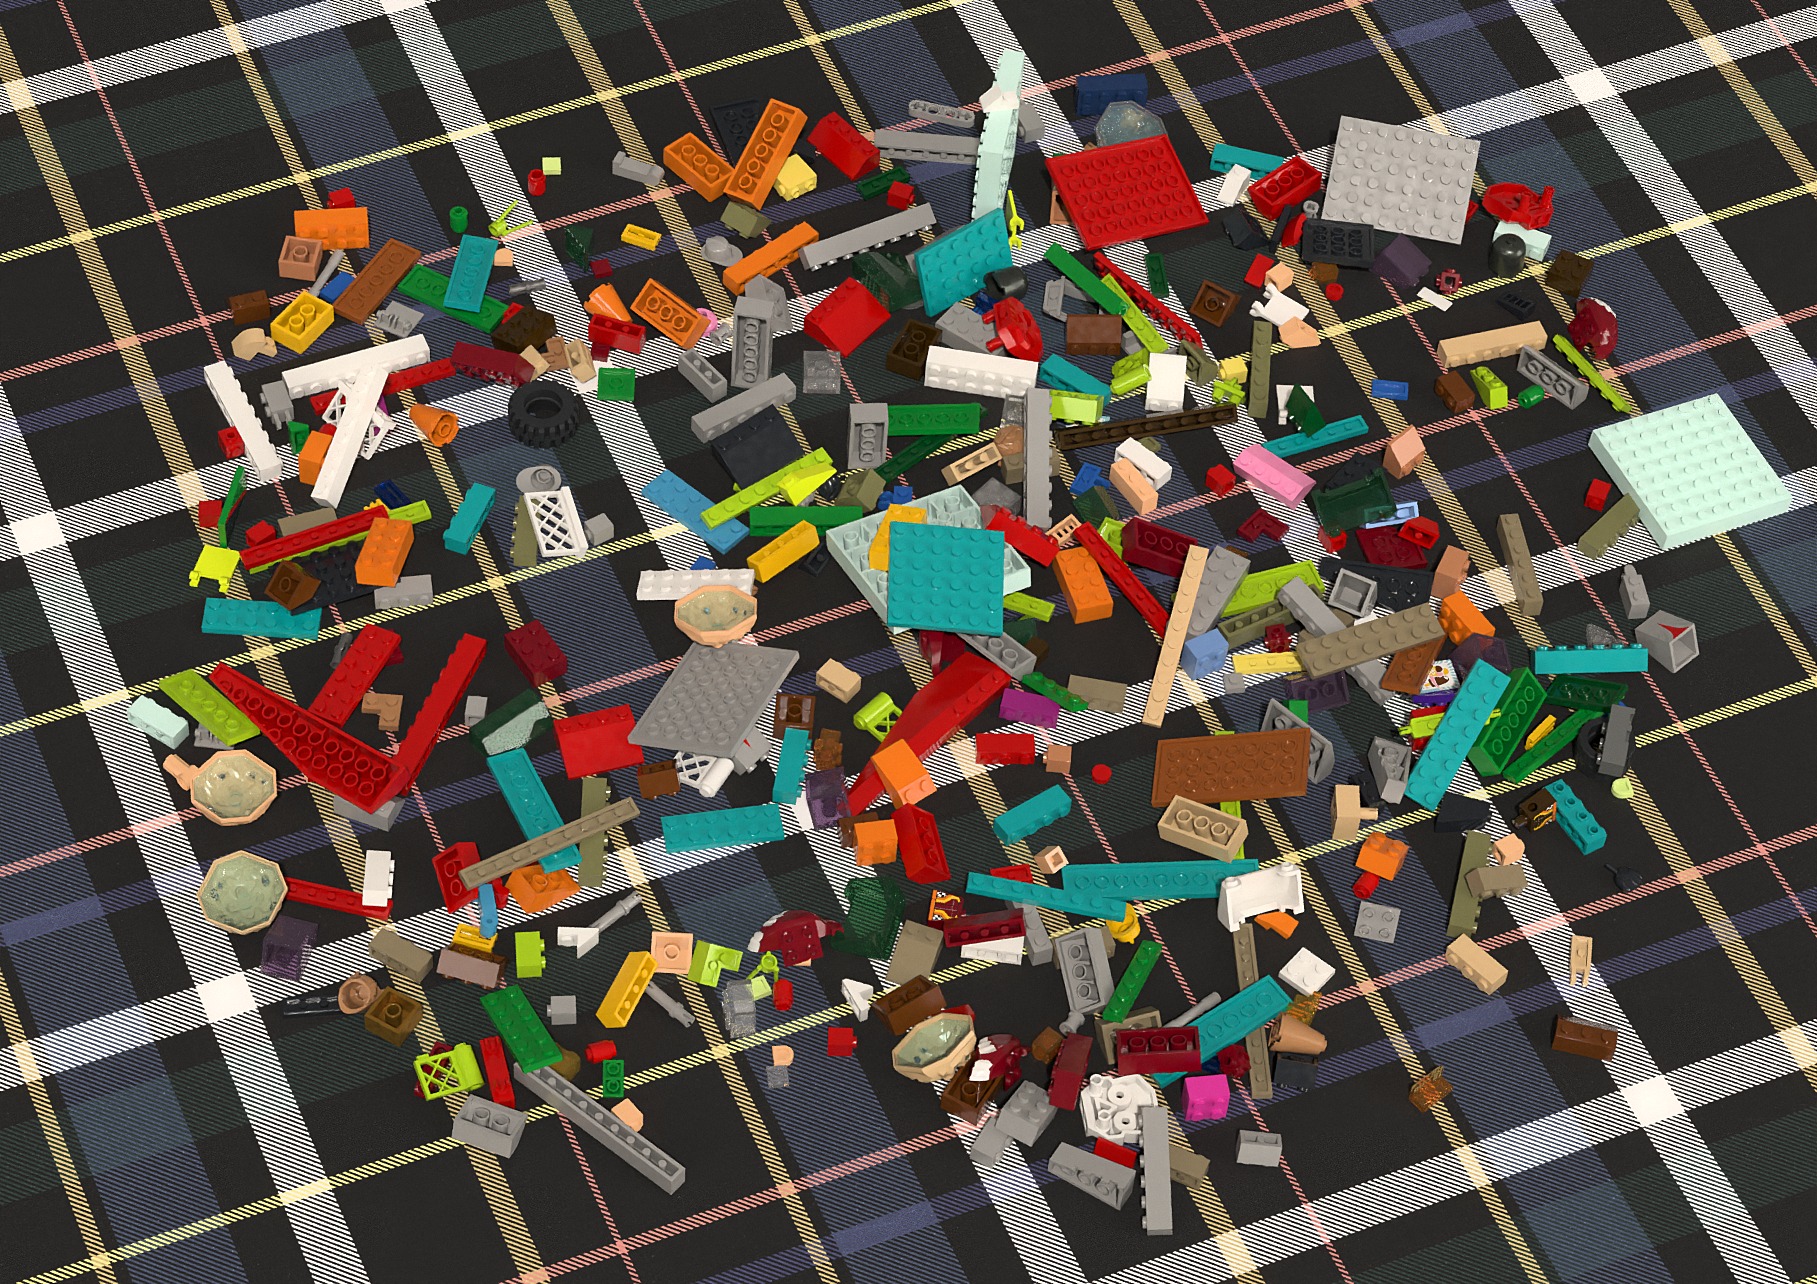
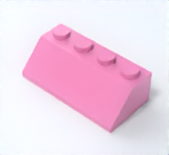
M1257 443L1245 448L1233 462L1236 474L1292 510L1296 509L1316 484L1315 480Z

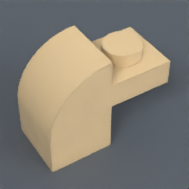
M260 328L247 329L231 342L234 355L248 361L258 352L271 357L277 354L274 339L266 337L264 330Z

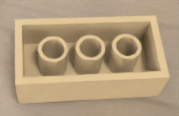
M1175 795L1158 823L1160 838L1227 863L1232 862L1248 835L1246 820Z

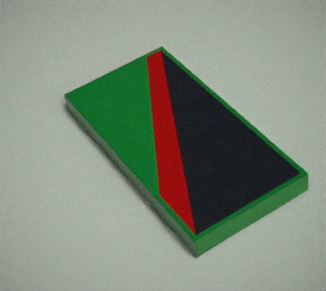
M238 466L236 468L218 521L221 548H228L247 492L244 467Z

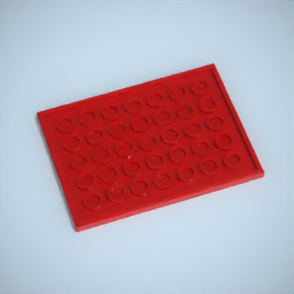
M1167 134L1047 158L1044 161L1087 251L1204 226L1209 223Z

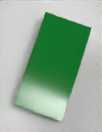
M603 1060V1098H624V1060Z

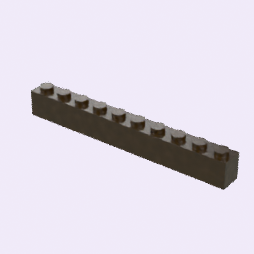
M1228 401L1093 423V425L1084 424L1054 429L1056 448L1066 450L1127 440L1130 437L1134 439L1238 422L1236 403Z

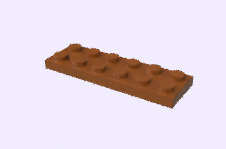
M390 238L332 304L334 313L362 325L422 257L421 251Z
M1442 628L1445 636L1441 639L1397 652L1382 680L1381 688L1405 692L1410 695H1419L1448 636V629Z

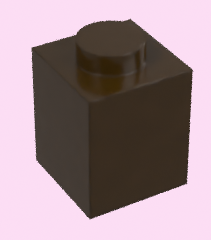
M1033 636L1024 647L1037 657L1033 669L1035 671L1048 657L1049 644Z

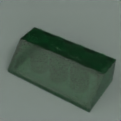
M528 688L470 727L469 743L485 758L523 748L553 727V719L542 699Z

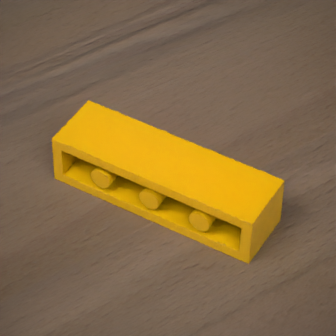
M802 520L746 559L749 569H754L755 579L764 583L812 551L820 543L816 527Z
M648 951L629 953L605 996L596 1016L606 1028L625 1027L659 965Z

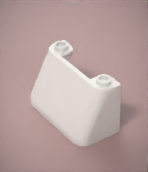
M1283 862L1281 865L1237 877H1228L1221 884L1217 909L1218 919L1230 932L1240 930L1239 922L1241 924L1245 923V917L1274 909H1279L1281 912H1285V909H1293L1294 914L1304 912L1300 869L1292 862Z

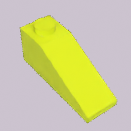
M826 462L790 472L777 483V486L784 499L797 506L837 471Z

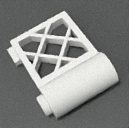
M679 751L674 759H677L678 768L682 767L684 771L679 773L680 782L699 789V792L704 797H714L734 769L733 762L726 757L717 758L711 755ZM685 753L693 755L691 759L682 760ZM709 761L708 765L699 767L698 762ZM696 764L697 768L686 771V765ZM697 773L700 775L697 781L688 777Z

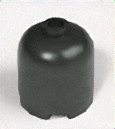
M1511 233L1497 237L1493 243L1488 260L1490 271H1494L1499 274L1500 278L1505 279L1515 278L1518 273L1522 272L1526 255L1524 240L1520 236Z
M1016 266L987 272L983 278V283H986L987 290L984 292L991 305L1010 296L1019 300L1028 291L1029 279L1022 269Z

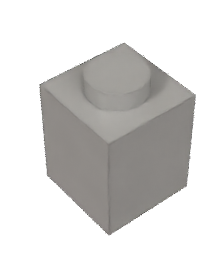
M602 513L585 521L583 532L586 540H590L596 546L614 537V525Z
M468 696L465 710V726L485 728L488 711L487 697Z
M575 995L551 996V1004L547 1005V1017H551L552 1025L576 1024Z

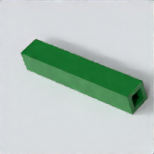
M1054 242L1043 254L1053 265L1111 315L1124 316L1130 306L1059 244Z

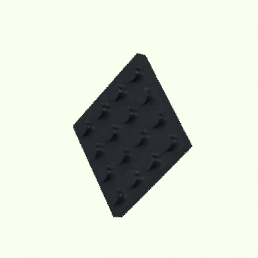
M1307 218L1302 223V260L1373 268L1374 225Z

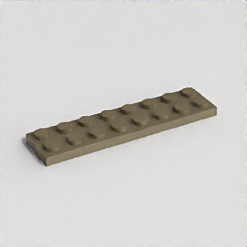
M1427 602L1299 643L1295 648L1311 679L1314 680L1441 639L1445 636V633Z

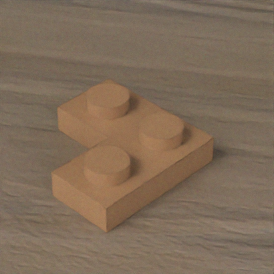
M563 336L549 338L545 343L548 353L541 354L550 364L545 372L570 368L564 350L565 341Z
M365 693L362 702V713L380 714L379 730L399 731L403 695Z

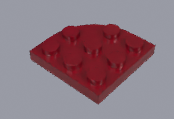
M1380 526L1356 530L1355 536L1367 563L1408 569L1427 567L1428 562L1420 545L1398 536L1399 531H1396L1397 528Z

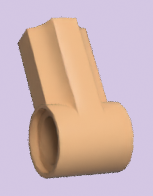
M176 754L169 755L163 763V768L177 779L178 784L184 790H189L190 776L198 768L195 765L189 766Z

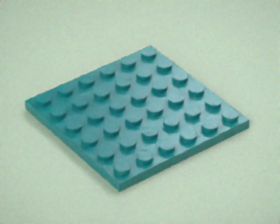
M891 521L889 531L887 626L1002 636L1004 531Z

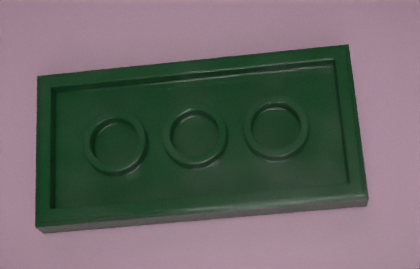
M1558 674L1547 689L1546 693L1548 695L1543 703L1610 713L1612 704H1619L1628 691V686L1623 683Z

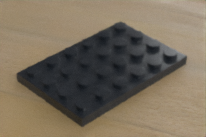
M367 536L359 541H348L345 545L331 546L327 550L313 551L310 555L296 556L289 560L300 565L321 581L311 599L289 611L291 616L387 587L357 583L355 564ZM276 562L272 566H268V572L271 578L276 572L280 562ZM400 576L398 577L396 584L401 582Z

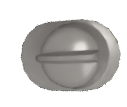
M722 236L707 238L706 244L701 248L700 252L705 260L726 267L733 266L743 258L740 249L729 244Z
M543 463L519 472L516 477V484L523 493L555 491L561 485V476L551 465Z

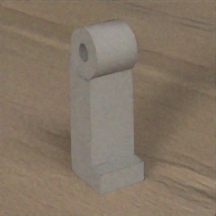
M621 151L617 153L613 160V174L649 185H658L665 174L660 166H652L628 158L626 153Z

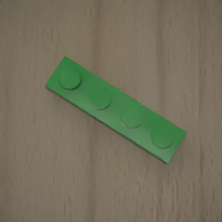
M1032 672L1031 674L1023 675L1022 682L1069 711L1087 710L1088 702L1081 699L1079 695L1069 692L1067 688L1059 686L1054 680L1044 677L1042 673Z

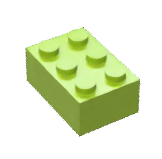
M1050 389L1049 396H1052V406L1049 407V413H1052V420L1061 418L1064 419V422L1074 423L1077 420L1082 421V424L1093 425V423L1102 418L1104 396Z

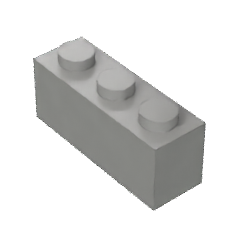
M694 348L678 356V371L711 403L727 395V380Z
M431 575L400 577L401 582L397 583L395 587L387 586L374 590L376 609L405 608L414 605L425 606L433 604Z

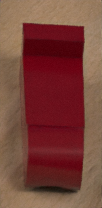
M435 1041L429 1057L453 1051V1047ZM449 1058L442 1059L439 1065L446 1069L450 1063ZM425 1064L422 1072L431 1075L434 1068ZM436 1069L433 1078L440 1081L444 1073ZM418 1079L414 1096L426 1099ZM431 1081L428 1088L430 1094H433L437 1084Z

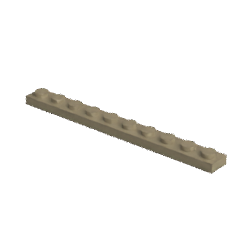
M628 797L460 870L458 875L467 891L634 819L640 815V811L633 799Z
M1252 923L1239 924L1240 930L1232 932L1239 993L1259 981ZM1263 1025L1244 1037L1245 1049L1249 1055V1063L1252 1068L1248 1070L1251 1099H1272L1273 1096L1265 1026Z

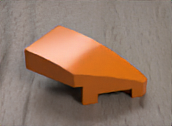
M1281 911L1258 915L1254 919L1266 930L1271 927L1285 939L1291 936L1299 923Z

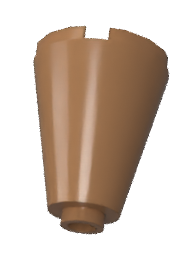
M1279 1012L1275 1018L1278 1023L1272 1026L1268 1040L1269 1050L1319 1055L1320 1052L1325 1051L1327 1040H1325L1323 1034L1288 1013Z

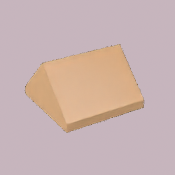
M652 931L651 956L659 964L655 972L688 974L692 961L693 933Z

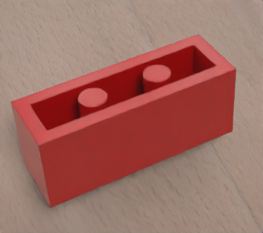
M594 313L588 325V340L640 354L646 343V327Z
M976 733V764H1034V734Z

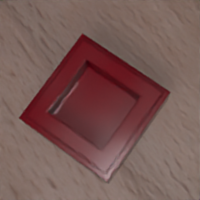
M607 258L590 262V268L595 279L613 275V270Z
M593 342L590 351L592 360L608 362L611 345Z

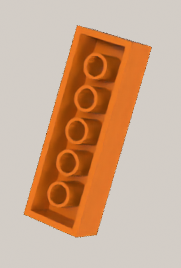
M771 98L723 192L731 200L760 211L808 117L799 108Z

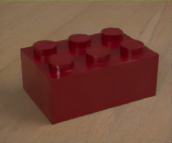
M538 619L504 634L505 650L533 688L567 673L566 656Z

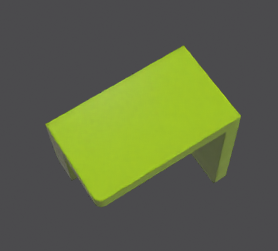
M697 940L687 979L716 987L721 968L738 972L743 952Z

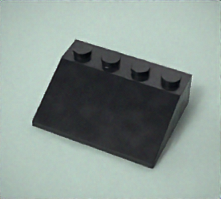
M773 404L711 442L713 455L741 491L805 455L803 448L784 417Z

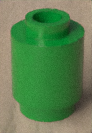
M460 206L450 210V227L456 233H462L468 227V212L464 207Z
M1532 385L1518 394V402L1522 407L1528 409L1542 401L1545 392L1540 385Z

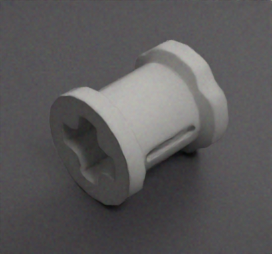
M1306 201L1303 205L1304 215L1307 218L1317 219L1316 212H1318L1319 205L1313 201Z
M722 323L716 331L710 332L709 338L716 346H720L727 337L733 336V330L727 323Z
M1071 1010L1066 1021L1060 1024L1059 1029L1066 1036H1068L1069 1032L1076 1034L1077 1028L1084 1024L1085 1018L1076 1010Z

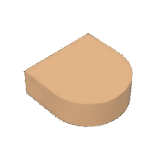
M506 248L497 250L494 266H513L512 251Z
M785 1045L772 1046L774 1067H785L793 1062L794 1053L790 1047Z

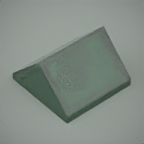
M566 225L565 251L584 273L588 272L593 256V229Z
M1092 486L1072 501L1084 523L1089 521L1096 530H1099L1105 517L1116 521L1122 519V515L1104 486Z
M1022 615L1003 619V632L1023 647L1033 636L1038 638L1035 617Z

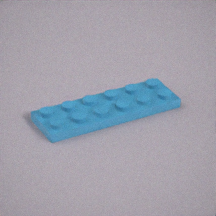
M668 469L641 489V495L723 555L750 532L748 527L735 518L710 531L701 519L700 514L716 504Z

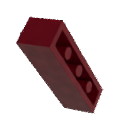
M1024 908L944 919L943 932L946 947L948 948L1023 937L1027 934V923Z

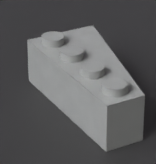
M1375 736L1368 753V758L1380 797L1389 803L1400 804L1407 786L1412 748Z
M1061 1142L1049 1159L1048 1171L1119 1211L1133 1190L1135 1170Z

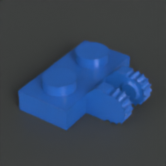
M1085 462L1070 486L1069 492L1087 498L1090 492L1095 496L1104 497L1106 494L1105 490L1109 489L1111 484L1110 481L1100 477L1102 468Z
M894 486V493L884 491L878 497L881 500L878 503V508L888 510L890 504L902 505L911 502L913 487Z

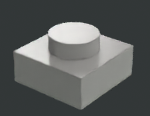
M1242 673L1223 674L1222 679L1226 694L1245 693Z

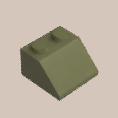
M729 201L720 221L726 223V228L740 231L739 235L747 239L749 237L756 238L772 222L771 219L752 208Z
M1185 339L1181 340L1178 355L1187 356L1185 374L1199 388L1215 380L1218 371L1216 362L1211 360L1205 351L1200 349L1195 343Z
M871 468L848 475L834 505L862 506L863 513L871 512L876 507L878 497L883 493L886 481Z

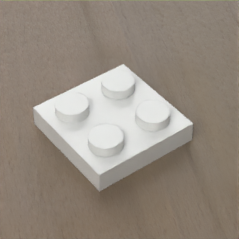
M1303 947L1279 972L1278 977L1311 999L1334 975L1335 969Z

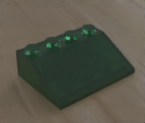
M865 252L852 258L853 276L869 290L889 313L923 299L919 277L912 272L909 263L899 253Z

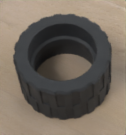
M1597 717L1586 722L1580 729L1573 752V759L1575 760V765L1587 777L1596 781H1615L1618 778H1622L1630 768L1636 749V738L1631 730L1625 766L1621 777L1598 773L1599 765L1596 764L1598 753L1591 748L1590 744L1599 743L1600 738H1604V734H1601L1603 722L1607 723L1608 717Z

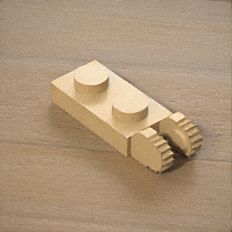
M1572 935L1569 972H1571L1570 985H1575L1576 973H1583L1582 987H1587L1591 970V937Z

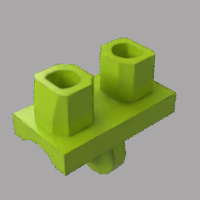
M1234 377L1232 381L1226 379L1224 383L1215 380L1212 400L1221 403L1225 396L1229 398L1228 401L1236 403V407H1238L1240 403L1244 404L1246 398H1244L1245 392L1241 391L1242 386L1237 384L1238 378Z

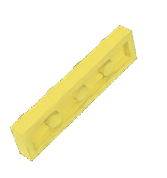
M1297 651L1232 656L1234 673H1242V675L1307 671Z

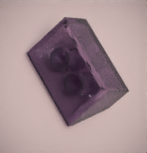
M1344 670L1314 680L1311 679L1308 671L1282 678L1287 699L1308 700V715L1351 704Z

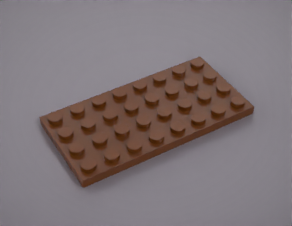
M1310 727L1158 740L1151 804L1153 808L1168 807L1175 795L1200 804L1305 796L1307 792L1311 745Z

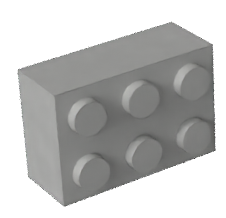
M1025 1080L1002 1108L995 1128L1032 1147L1054 1119L1058 1107L1049 1105L1051 1097L1047 1096L1048 1091Z

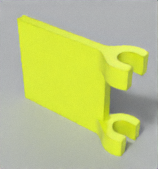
M1008 190L1005 216L1010 234L1009 245L1010 250H1012V245H1017L1019 250L1021 249L1022 241L1016 237V227L1018 225L1020 230H1023L1024 221L1017 216L1012 191Z
M205 545L194 570L190 572V586L198 587L200 577L219 580L221 585L219 592L227 593L231 578L240 560L239 551Z

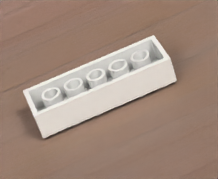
M930 346L926 361L924 386L1024 402V393L1027 388L1036 387L1038 362Z

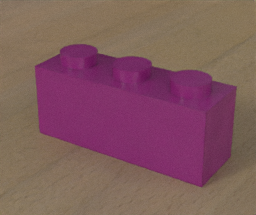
M1005 688L1000 705L999 718L1056 729L1061 705L1046 696Z

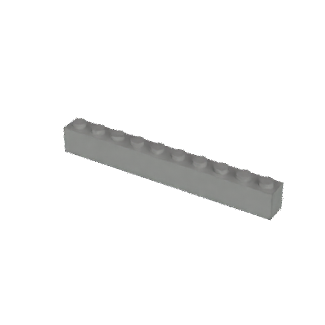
M518 1063L514 1064V1078L670 1195L685 1182V1168L550 1067L546 1066L524 1074Z

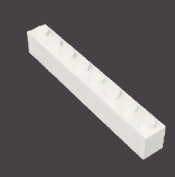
M423 334L284 371L282 372V380L290 400L337 388L340 380L354 383L363 361L379 364L387 373L430 362V349Z
M221 361L204 367L205 381L230 427L236 426L242 437L245 454L260 482L282 476L281 468L284 467L280 456L277 457L274 444L269 443V436L266 430H262L260 419L255 417L253 406L247 403L246 393L241 392L238 379H234L231 366L228 367L225 361Z
M363 361L311 494V497L321 506L333 507L335 509L338 506L388 373L379 364Z

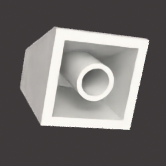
M1150 353L1149 371L1152 375V380L1146 383L1145 410L1166 412L1182 409L1187 356Z

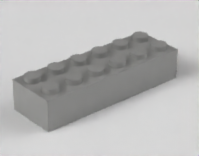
M743 296L737 297L733 312L731 386L751 389L770 380L775 302Z
M1218 545L1215 547L1205 564L1184 643L1213 630L1248 575L1250 560ZM1169 619L1168 622H1167V626H1166V630H1165V635H1166V632H1167V628H1168L1170 619Z

